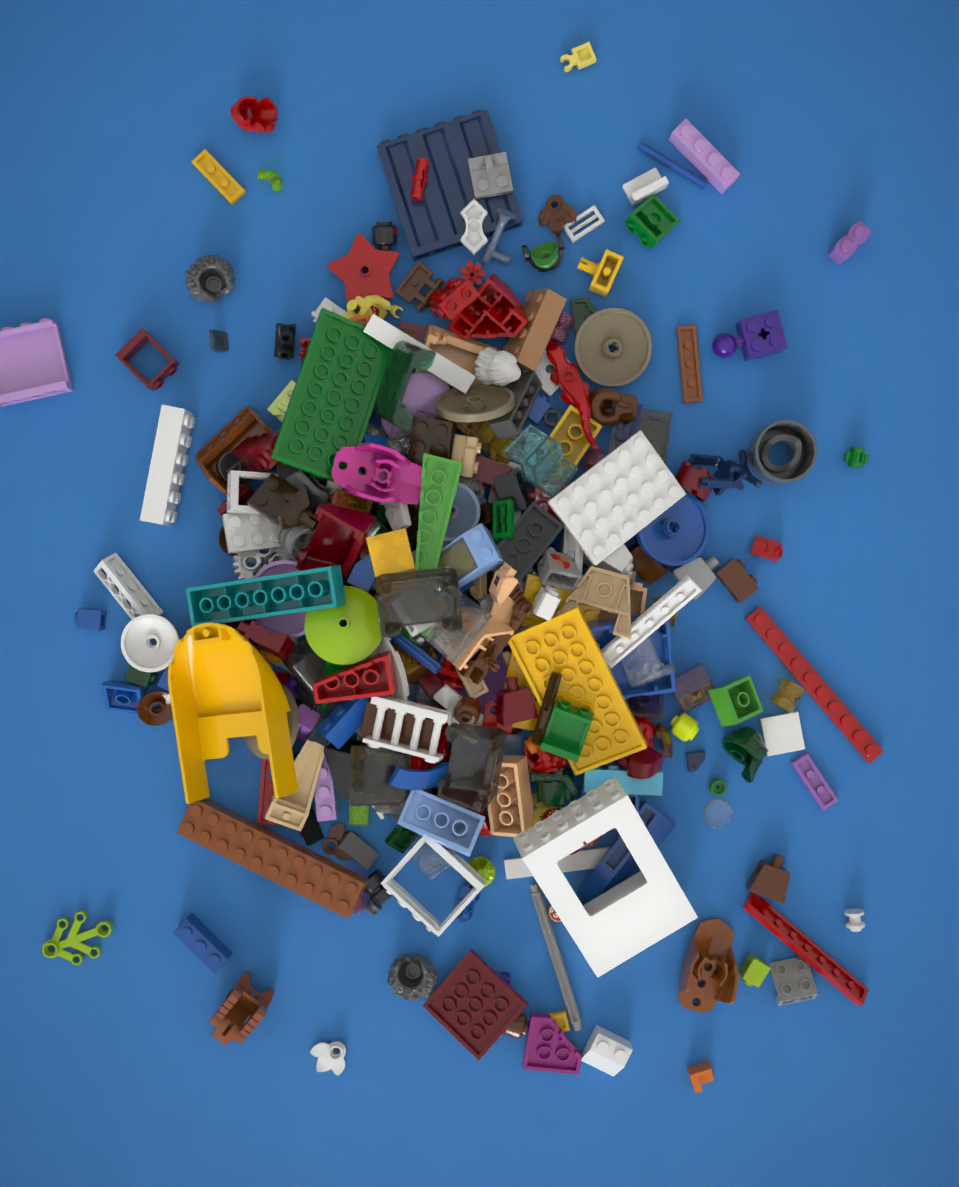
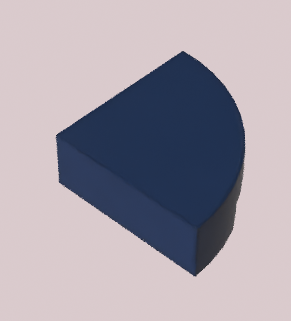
M705 750L686 753L688 772H693L701 766L705 760Z

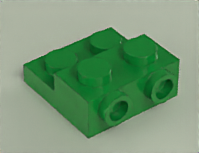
M652 194L628 216L624 223L630 233H635L640 238L642 246L649 247L652 250L679 224L680 220L655 194Z

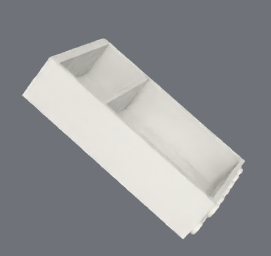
M616 777L607 780L600 787L587 792L585 796L572 801L565 808L555 811L548 818L537 822L533 827L520 832L513 838L523 861L597 978L698 918ZM616 828L641 871L582 905L557 865V862L583 847L584 841L588 844L609 830Z

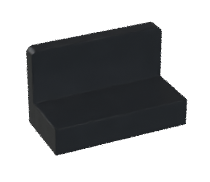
M519 467L513 468L508 473L492 479L500 501L507 499L514 501V513L527 509L532 503Z

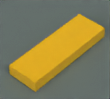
M206 149L191 161L232 206L246 193Z

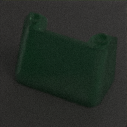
M403 340L395 344L374 404V411L377 416L402 430L410 431L413 416L409 410L405 409L406 404H403L402 400L413 368L423 371L428 370L436 356L435 351Z

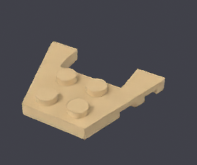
M591 566L556 615L579 606V604L618 614L613 635L631 640L630 576Z

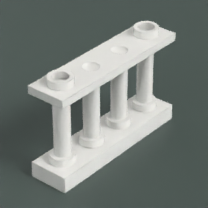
M387 695L371 698V704H375L376 708H378L372 736L364 737L362 742L368 743V746L372 748L383 747L422 757L429 763H436L443 759L444 754L436 753L442 724L452 719L453 712ZM388 708L395 709L396 713L391 741L380 738L385 710H388ZM407 713L414 714L415 717L410 746L399 743L404 715ZM426 718L433 719L434 722L429 750L417 748L422 723Z

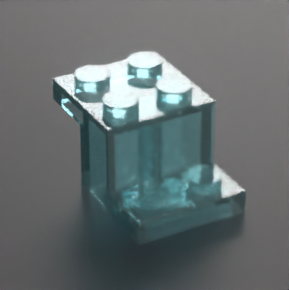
M531 424L504 450L507 457L520 465L523 479L552 498L579 472L576 465L563 458L561 443Z

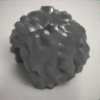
M217 254L206 255V257L201 256V259H197L185 272L187 289L190 290L189 293L193 299H197L202 303L213 304L220 301L222 294H230L235 286L236 279L233 268H231L228 261L219 258Z
M403 955L396 958L390 966L391 970L388 972L389 976L387 979L389 986L393 988V994H396L401 999L404 998L406 1001L408 999L413 1001L429 997L436 984L438 973L433 963L428 961L427 956L414 955L413 958Z

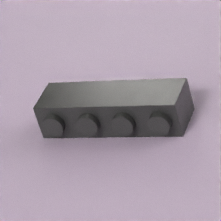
M535 371L523 372L518 380L509 384L508 389L514 393L515 406L509 413L492 419L489 424L498 439L519 435L542 387V383Z

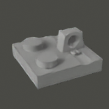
M506 152L468 159L475 200L513 193Z

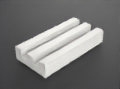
M595 205L578 215L576 223L592 212L595 215L572 230L569 227L575 223L567 222L564 225L563 230L571 239L572 244L605 222ZM595 219H599L597 222L587 227L577 235H573L575 232L579 231Z

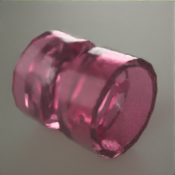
M562 311L550 339L559 345H565L569 336L567 331L572 329L575 318Z

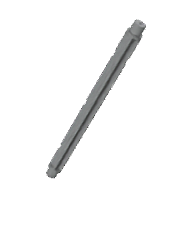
M532 883L529 885L531 889L530 894L570 1022L573 1024L574 1030L579 1031L582 1029V1020L542 892L538 887V883Z

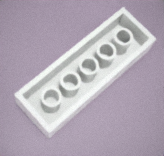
M167 405L161 406L140 521L173 526V523L177 520L176 506L181 500L179 490L180 485H183L185 479L183 469L188 463V455L186 453L187 448L191 446L192 442L190 432L191 428L193 429L195 426L194 414L186 409Z

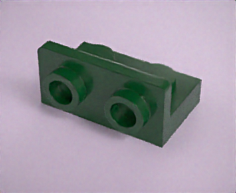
M397 824L384 841L388 846L403 854L419 834Z

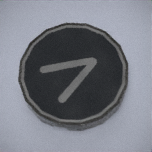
M232 450L223 453L216 464L218 477L226 486L227 474L231 470L247 471V467L231 452ZM239 478V487H242L244 484L248 485L252 479Z

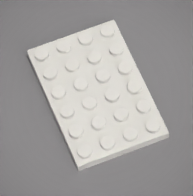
M640 430L547 501V503L563 525H565L593 566H596L685 496L686 493Z

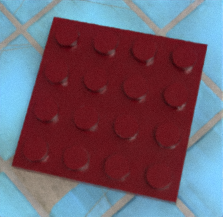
M471 949L424 1003L423 1007L471 1054L480 1060L529 1003Z

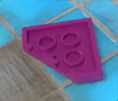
M530 1013L522 1068L525 1070L579 1075L582 1060L580 1051L549 1014Z

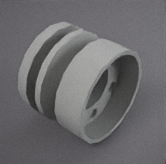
M304 524L288 529L278 527L277 540L289 556L298 563L297 555L301 549L305 550L308 547L314 531H311Z

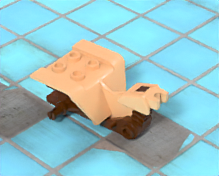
M506 562L495 572L489 588L491 598L494 600L491 612L487 613L461 607L450 619L470 638L468 639L448 622L452 628L468 641L465 642L449 627L445 626L465 643L464 646L445 629L443 631L462 646L461 649L442 632L440 633L459 652L440 636L438 638L450 647L456 655L450 652L437 639L435 640L454 657L450 659V662L457 667L458 672L463 677H466L475 667L470 674V679L475 684H479L488 673V669L491 668L493 672L498 671L496 668L500 669L496 661L497 656L532 611V603L516 586L519 582L514 577L517 571Z

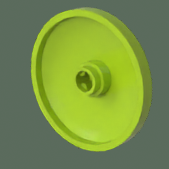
M344 586L346 605L307 611L304 629L310 647L320 658L335 665L348 666L366 660L378 649L384 636L385 620L379 604L369 593L353 586ZM345 620L347 622V625L345 627H341L340 624H342V621Z

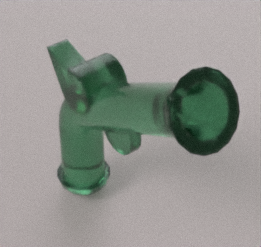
M563 766L556 770L555 774L534 773L531 771V783L534 781H548L556 786L559 782H564L570 795L574 796L578 793V789H576L571 778L563 774Z

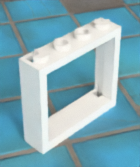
M422 836L381 884L388 894H393L398 899L397 901L402 907H407L412 912V916L417 921H422L429 932L432 931L439 937L482 890L487 880L454 850ZM425 842L474 886L442 923L393 879Z

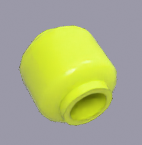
M686 713L680 716L675 715L670 723L673 726L671 733L684 742L692 741L700 729L698 721Z

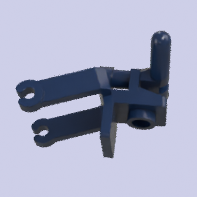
M745 450L739 452L740 464L732 460L725 461L720 456L690 454L691 459L689 458L688 462L692 465L718 467L717 471L713 474L717 478L702 477V482H699L702 489L713 488L715 495L720 496L725 489L730 487L742 490L744 488L741 481L742 478L757 488L762 486V481L754 477L748 468L747 452Z

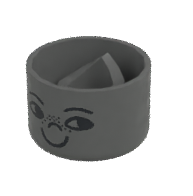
M791 420L777 421L761 429L752 438L748 448V462L753 473L762 481L774 485L786 484L803 478L813 468L817 458V444L813 434L804 425ZM779 442L785 444L790 450L789 461L780 466L772 464L768 459L770 448Z

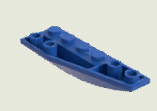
M645 800L639 807L638 814L655 844L659 847L676 823ZM620 834L576 891L588 902L610 890L638 867Z

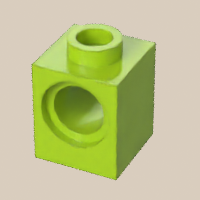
M750 953L740 968L739 974L745 984L750 987L754 985L759 988L771 968L765 961Z

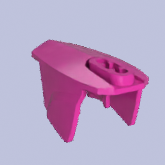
M359 443L356 447H343L336 453L331 475L334 483L345 488L348 493L378 502L391 501L415 505L420 503L422 467L410 462L398 451L373 443ZM340 462H344L347 468L341 470L338 465ZM360 467L365 469L364 475L358 473Z

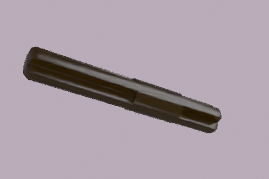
M552 672L531 740L533 744H542L562 678L560 673Z

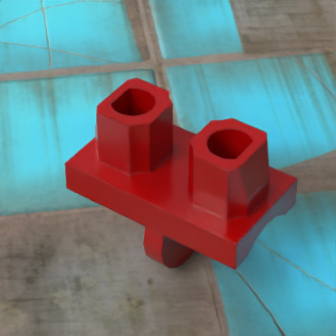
M446 659L441 670L438 672V676L452 680L444 679L443 685L447 684L453 690L454 688L462 690L463 684L456 683H462L458 673L453 671L454 665L450 662V659Z

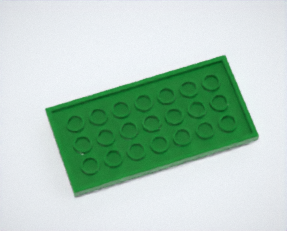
M322 308L270 458L334 482L331 471L336 453L343 447H356L363 441L392 349L363 332L366 326ZM340 462L338 465L341 470L347 468L344 462Z

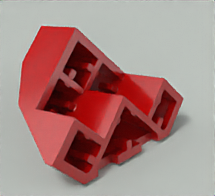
M492 274L478 290L480 295L458 313L447 327L462 340L505 336L516 337L528 323V319L518 297L496 274Z

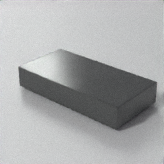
M350 830L337 845L366 870L369 869L379 856L377 852Z

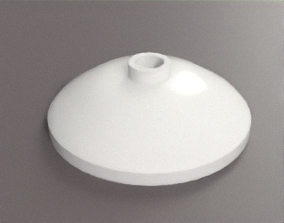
M156 614L141 615L131 620L124 628L121 636V650L127 662L134 668L143 672H157L169 666V663H172L174 656L172 651L179 640V635L174 625L166 618ZM153 638L157 641L156 645L151 643Z

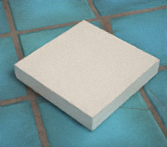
M798 711L759 718L764 746L768 749L767 756L805 749Z

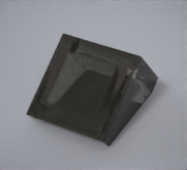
M209 330L210 348L215 353L229 351L227 332Z

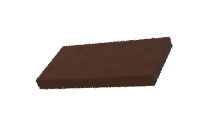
M371 700L367 701L360 734L362 739L373 734L378 708H376L375 704H371ZM388 708V710H385L380 738L391 741L396 718L395 709ZM407 713L404 715L399 743L410 746L415 723L414 714ZM426 718L423 720L417 748L429 750L434 728L433 719Z

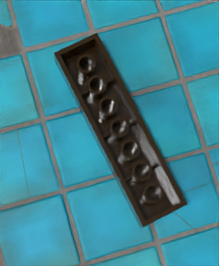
M418 411L413 415L408 460L421 467L424 453L451 460L457 422L443 419L437 414ZM420 503L417 505L407 504L411 526L406 528L411 552L417 548Z

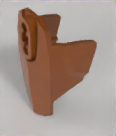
M718 918L707 919L699 923L688 948L679 979L678 1000L684 1008L701 1013L713 1010L717 1001L734 1004L737 994L739 973L737 970L738 964L732 950L734 932L726 923ZM703 979V983L698 986V981ZM694 998H698L696 1003H692Z

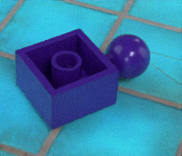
M778 310L742 319L735 325L738 336L733 337L728 333H722L717 335L712 342V350L720 358L732 356L736 348L741 347L745 362L780 353L787 348ZM762 333L764 338L759 337L758 334Z

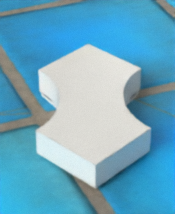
M473 199L460 212L466 224V230L460 242L475 255L488 242L482 230V224L488 212Z

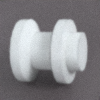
M857 908L845 910L844 914L849 917V921L845 923L846 928H849L852 932L862 931V928L865 927V922L861 921L864 910Z

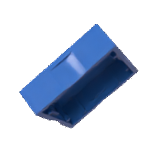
M643 613L631 615V623ZM618 617L587 622L600 650L616 637V635H613V630ZM669 619L612 669L610 668L625 700L634 696H651L676 691L674 665L671 659Z

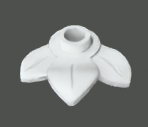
M333 1041L330 1044L321 1042L311 1049L310 1053L318 1057L317 1072H325L332 1069L337 1076L343 1072L345 1068L344 1056L346 1054V1047L342 1042ZM339 1048L340 1052L337 1053L333 1049Z

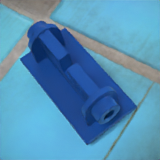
M466 881L462 886L459 896L465 898L474 886ZM481 892L456 917V919H460V923L468 921L474 913L473 906L479 900ZM457 899L454 909L461 902L460 899Z

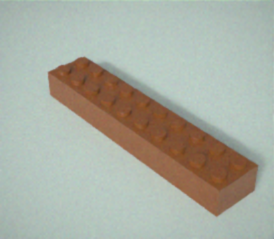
M207 798L189 804L177 830L178 834L347 919L354 914L369 881L368 878Z

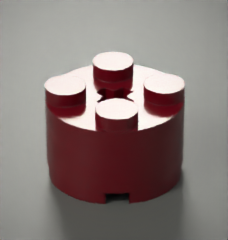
M683 461L676 473L675 479L683 490L695 496L699 501L706 502L712 488L702 489L699 482H702V477H717L710 474V471L699 466L696 469L691 463Z

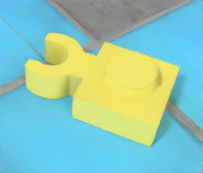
M590 42L571 49V56L565 54L560 57L561 63L564 61L569 62V65L564 67V72L571 71L575 65L580 70L596 63L597 60Z

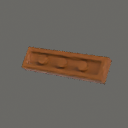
M696 325L677 326L676 338L683 404L703 402Z

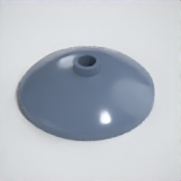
M458 482L453 503L455 513L450 515L444 541L455 540L466 531L477 526L480 519V504L477 496L468 486Z

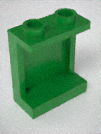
M556 700L540 750L578 762L594 713H591L587 708L574 707L567 701Z

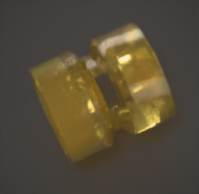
M783 678L778 686L779 691L774 692L770 701L784 710L793 713L797 706L796 699H801L805 689Z

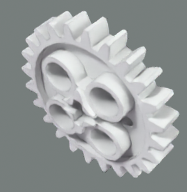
M283 547L267 549L269 551L267 554H262L259 550L239 552L233 557L235 561L233 568L236 569L234 575H240L238 580L254 578L253 574L266 566L265 563L268 562L270 564L277 560L292 558ZM248 562H253L256 564V566L251 568L246 566V564Z

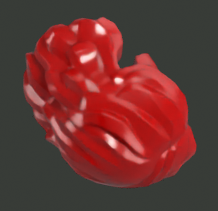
M245 96L240 98L231 107L232 119L244 131L267 133L272 132L276 126L275 121L278 120L276 117L278 115L277 107L268 97L262 98L258 102L256 97Z

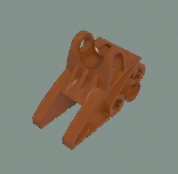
M248 971L228 993L225 1001L209 1021V1023L216 1027L211 1036L225 1046L232 1039L240 1045L245 1038L265 1017L268 1011L267 1007L275 992L271 987L264 993L256 992L251 987L250 977L252 974Z

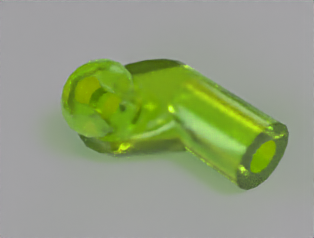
M258 170V180L269 181L274 191L282 190L283 180L275 171Z

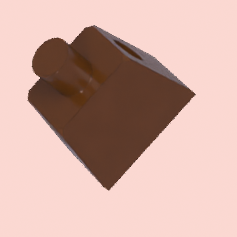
M774 853L770 863L760 860L746 883L748 890L784 904L790 873L782 868L785 857Z

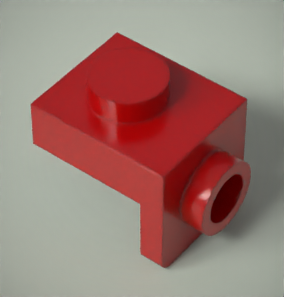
M756 535L750 554L777 563L783 554V545L778 541Z

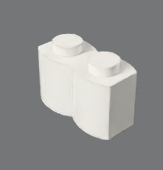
M548 585L540 587L532 603V612L535 615L551 621L561 600L557 589Z

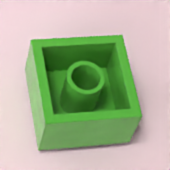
M750 675L734 678L708 690L721 727L741 723L763 712Z

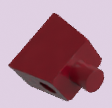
M517 676L507 677V688L497 691V723L506 726L538 718L530 689L524 685H518Z

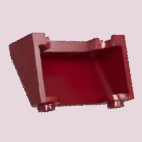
M326 502L324 505L320 504L315 512V515H317L316 520L319 522L308 547L305 550L301 549L296 559L299 561L296 568L303 571L340 565L344 583L357 563L367 542L366 538L369 537L377 517L370 513Z

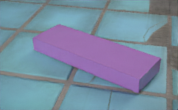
M807 752L790 762L821 810L824 811L839 801Z

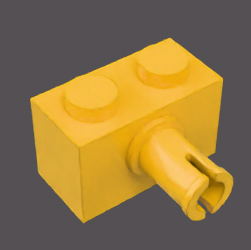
M607 249L601 262H598V264L581 257L577 269L593 275L589 291L606 298L624 257Z

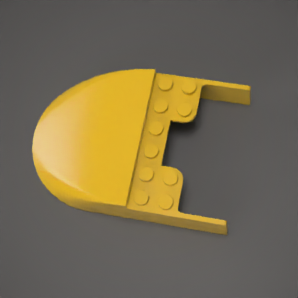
M210 622L196 625L187 630L185 636L176 643L172 651L174 653L172 663H169L168 667L169 694L186 803L189 804L210 797L205 760L226 757L229 754L228 738L256 735L259 750L264 754H269L275 798H281L298 792L286 713L291 710L284 690L270 665L243 635L230 626Z

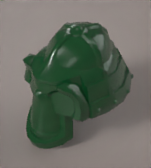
M742 727L723 737L721 743L727 754L745 766L741 775L746 782L751 783L754 781L760 764L763 763L762 759L767 756L768 749L764 746V740L757 730L750 727Z

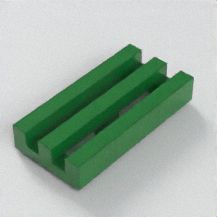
M512 499L493 502V539L495 541H499L500 538L503 540L507 539V537L514 538V501ZM499 506H501V533H499Z

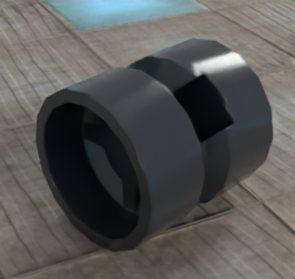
M379 869L367 877L369 881L364 891L367 894L371 893V899L377 906H380L393 895L388 894L381 884L386 877Z

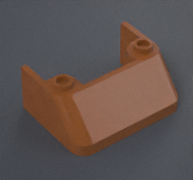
M250 406L245 407L198 451L195 460L208 480L227 496V480L223 478L219 469L222 456L232 451L246 437L261 436L263 433L270 434L273 432V429Z

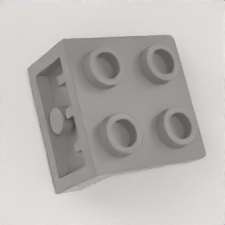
M801 957L769 963L777 991V1006L816 998L818 992L809 964Z

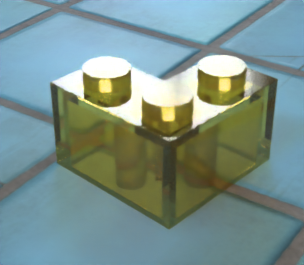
M491 420L470 422L464 431L471 437L479 438V442H482V449L489 453L494 461H502L508 464L520 449L521 445L513 437L498 439L489 425Z

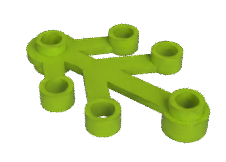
M80 910L74 916L75 921L67 939L60 941L63 931L70 925V920L67 917H62L57 921V928L52 939L47 940L43 944V955L47 958L59 956L77 966L83 962L84 955L80 952L73 954L63 949L70 946L95 959L100 956L101 948L97 945L91 947L81 941L97 935L107 937L113 931V925L110 921L103 920L95 928L78 934L82 923L88 918L87 912ZM79 914L84 916L83 920L78 917ZM61 921H65L66 926H62ZM103 925H107L109 929L104 930ZM50 945L55 947V951L50 949ZM93 949L97 950V955L93 954ZM75 956L80 958L79 962L75 960Z

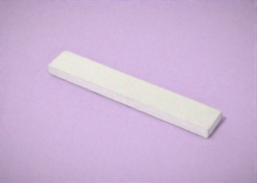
M375 314L372 315L363 331L465 394L476 377Z
M689 575L685 576L631 623V640L616 636L602 648L601 652L608 666L612 669L702 591L699 585Z
M610 846L579 850L576 854L568 855L559 860L557 865L562 872L594 869ZM522 857L504 859L506 879L533 876Z

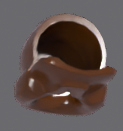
M598 388L589 395L591 418L599 424L613 425L619 421L634 420L637 415L638 399L635 395L623 394L607 388ZM613 401L615 402V410H614V413H613V411H612Z

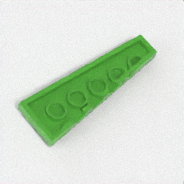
M426 453L423 454L414 576L434 581L463 463Z

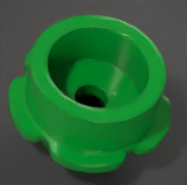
M722 778L712 779L709 782L708 790L712 795L719 797L727 791V784L724 783L725 781Z

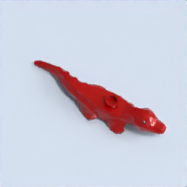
M549 339L546 346V356L555 368L550 374V380L561 388V400L568 405L574 404L577 408L584 435L590 446L597 450L598 445L592 436L590 428L591 405L589 401V384L582 381L578 366L566 360L564 348L554 340Z

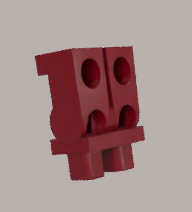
M253 620L250 624L241 621L236 630L256 649L259 647L262 651L284 661L288 660L296 645L288 634L280 632L279 636L274 635Z

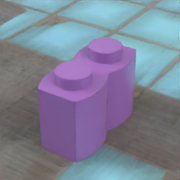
M862 221L855 223L830 249L828 256L838 265L843 263L869 237L871 230Z

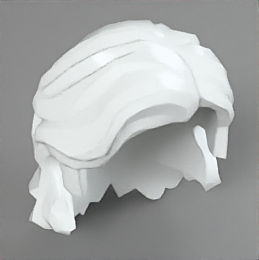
M487 347L478 353L477 360L474 361L475 365L478 366L475 367L476 379L482 381L484 385L505 386L518 380L521 376V370L517 365L516 357L506 351L497 352Z

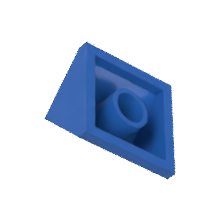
M108 680L102 682L101 685L107 710L138 714V703L148 692V687L130 682Z

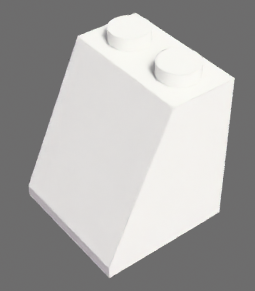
M623 544L594 567L627 575L631 579L634 566L632 564L633 556ZM583 552V563L589 567L593 566Z

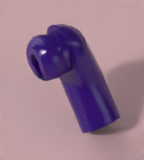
M294 677L286 680L285 686L293 696L297 695L298 689L296 686H298V681Z

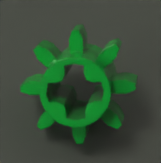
M850 447V452H845L843 461L848 462L847 467L862 468L863 464H868L869 454H865L864 448Z

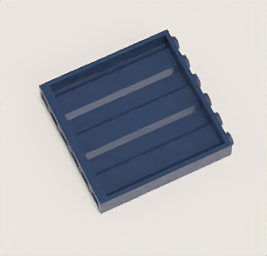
M476 110L471 115L465 117L457 116L453 121L447 123L439 122L435 127L429 129L421 128L416 133L410 135L402 134L398 139L392 141L384 140L380 145H377V151L413 261L463 246L460 239L465 233L466 224L460 212L475 199L468 159L501 153L487 110ZM417 158L429 160L426 175L428 180L424 186L423 200L421 201L410 198L413 186L412 176L415 174ZM514 191L513 193L476 200L488 212L482 224V230L486 238L493 236L500 217L497 211L498 208L506 209L516 216L515 219H510L507 222L503 232L523 226L522 215Z

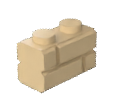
M454 434L451 460L463 463L460 476L472 478L474 474L478 473L479 462H476V456L481 454L482 442H479L477 437Z

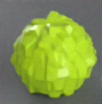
M483 856L474 857L468 864L487 880L485 888L495 878L496 868L489 859Z

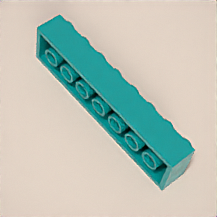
M340 565L186 588L192 627L203 623H227L346 605Z

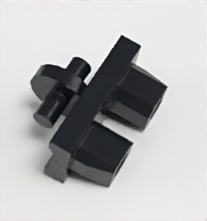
M276 323L274 357L284 360L294 358L296 324L285 325Z

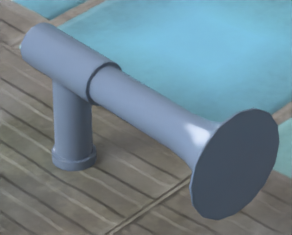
M498 208L497 211L500 214L499 222L482 257V261L490 263L491 258L508 264L510 256L499 253L495 249L505 225L510 219H515L516 216L506 209Z

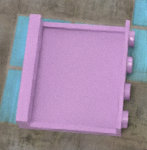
M50 318L40 319L39 323L32 324L27 322L20 324V327L1 328L0 407L73 391L58 323Z

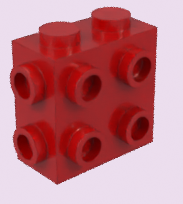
M452 277L445 283L446 286L441 291L437 290L431 295L432 299L428 304L431 306V313L436 318L452 320L480 294L469 279Z

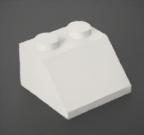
M596 1025L581 1054V1061L614 1077L625 1067L633 1049L630 1041Z

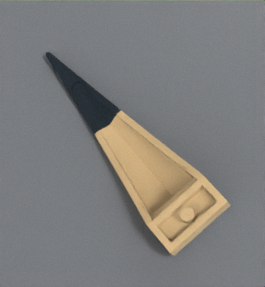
M339 701L328 703L294 760L298 792L281 798H275L274 794L264 819L301 832L309 815L324 758V747L328 744V740L316 729L334 710L335 706L339 704Z

